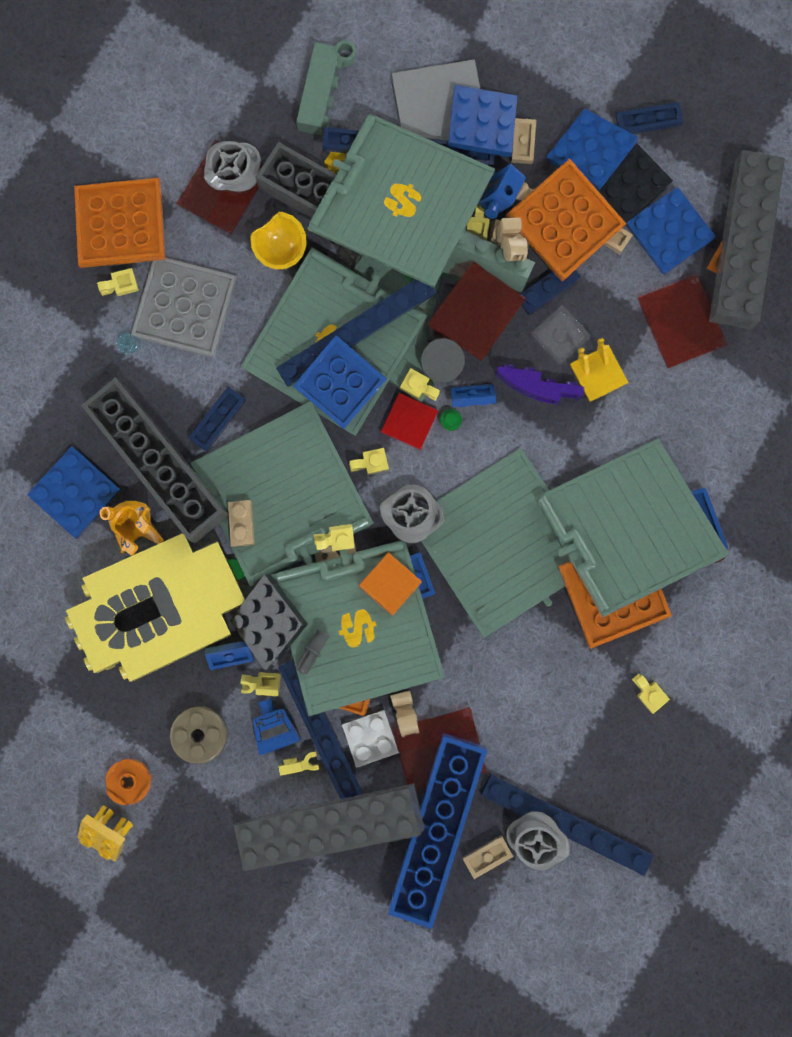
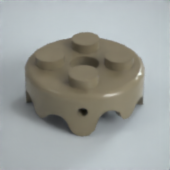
M196 706L183 711L173 722L170 731L173 750L181 759L192 764L207 763L216 758L223 751L229 737V729L221 714L206 706ZM195 729H201L204 732V739L201 742L193 739V731Z

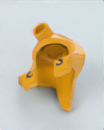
M124 501L117 504L114 508L102 507L100 510V517L103 520H108L112 531L115 533L120 545L121 554L128 552L130 555H134L138 549V545L134 542L140 537L148 538V540L154 541L157 544L165 541L150 521V508L142 502Z

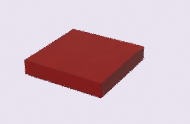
M399 393L381 433L417 450H421L438 414V410Z

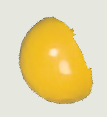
M278 212L267 224L251 234V248L256 258L264 266L272 269H287L295 265L303 257L306 249V233L301 223L294 216Z

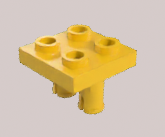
M103 805L94 818L88 814L83 818L77 838L85 847H92L99 851L98 853L102 858L106 860L111 859L115 862L121 854L125 842L124 837L133 825L130 821L125 824L126 819L120 818L115 828L111 830L105 825L114 815V812L110 808L106 812L107 807Z

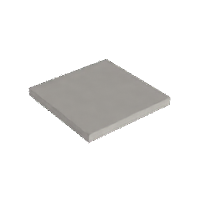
M475 59L392 73L401 128L424 138L448 140L455 85L480 89Z
M170 258L152 261L131 337L215 359L238 277Z

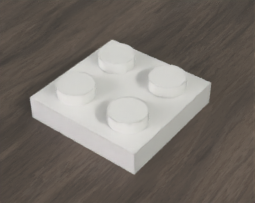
M385 710L342 724L356 768L399 753Z

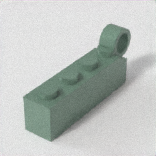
M343 40L336 47L315 42L297 117L298 131L323 136L324 127H329L330 116L327 115L329 109H333L335 96H332L333 89L337 90L339 84L338 69L342 70V67H349L356 61V47L352 42ZM343 50H349L352 52V54L349 57H342L339 55L340 52Z
M466 228L449 258L450 261L520 293H522L535 264L534 261L527 258L523 261H506L503 249L500 246L467 232Z

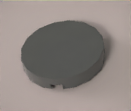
M438 338L431 341L425 347L421 363L425 374L432 380L449 382L457 378L462 372L465 359L461 347L455 341L447 338Z

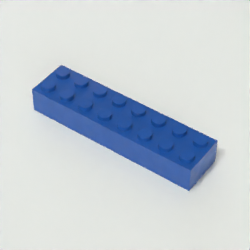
M445 733L442 734L419 807L424 830L420 836L410 837L388 906V915L430 929L433 928L487 754L486 746Z

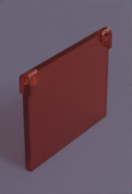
M215 140L212 146L216 143H219V141ZM205 156L178 200L177 205L232 234L258 191V184L256 183L251 189L242 192L212 188L204 178Z
M472 262L436 314L428 322V325L448 339L455 341L461 348L482 362L526 298L484 270L483 267Z
M697 274L637 298L667 369L727 346L719 324L709 322L711 306Z
M470 707L417 721L419 729L417 734L413 733L402 737L399 726L393 727L392 731L397 743L407 785L414 783L415 791L426 788L443 733L480 745ZM485 762L480 774L487 773Z

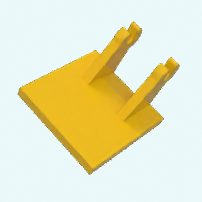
M603 338L597 340V351L585 355L584 348L582 347L578 349V360L570 363L580 386L584 387V393L589 402L629 383L610 346L604 345Z

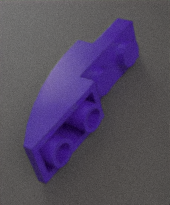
M504 364L502 367L498 366L496 370V376L506 385L534 400L557 405L561 397L580 399L583 396L584 387L578 386V383L565 382V384H560L554 379H544V381H541L542 372H536L535 368L525 367L521 370L515 369L513 365Z

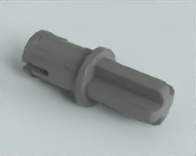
M317 629L310 644L304 648L305 652L296 665L297 671L305 675L308 674L317 657L320 658V652L330 638L327 633Z

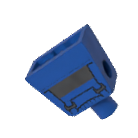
M509 164L492 176L478 203L485 210V215L488 218H496L500 212L514 203L526 179L512 164Z
M271 698L258 702L262 715L254 718L253 723L259 756L296 743L302 739L285 707L275 710Z

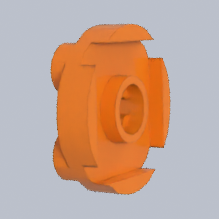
M127 758L115 763L110 767L105 777L108 796L120 805L135 804L146 797L151 788L152 775L144 763L136 759ZM131 776L134 785L125 787L123 778Z

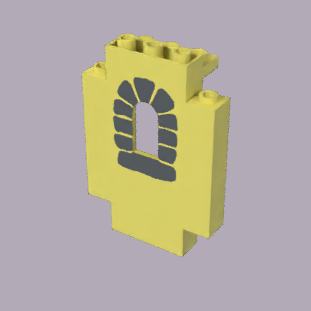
M182 533L82 578L85 583L81 585L86 597L91 596L92 599L66 610L68 616L65 617V620L70 630L74 628L77 634L74 640L79 650L83 649L87 656L84 658V662L89 671L93 670L94 673H99L103 670H109L121 662L122 666L119 667L123 679L128 678L129 682H133L230 636L231 633L222 615L240 607L245 599L219 543L216 542L193 553L185 535ZM153 597L161 617L128 632H121L116 629L114 618L118 612Z

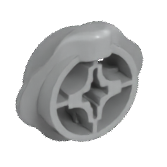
M233 141L216 143L207 152L204 178L216 190L235 192L249 190L257 183L256 175L261 164L260 153L249 143Z
M407 485L400 488L380 505L381 517L385 524L389 526L398 539L407 543H417L424 540L444 523V513L440 504L434 500L425 488L419 485ZM417 501L426 503L429 506V510L419 507ZM396 518L405 520L407 527L397 524Z
M529 812L512 822L507 828V841L510 847L516 851L519 859L532 869L547 870L569 856L570 845L568 838L558 828L554 820L542 812Z

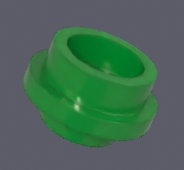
M454 409L444 411L440 417L441 426L447 431L457 430L462 423L460 413Z

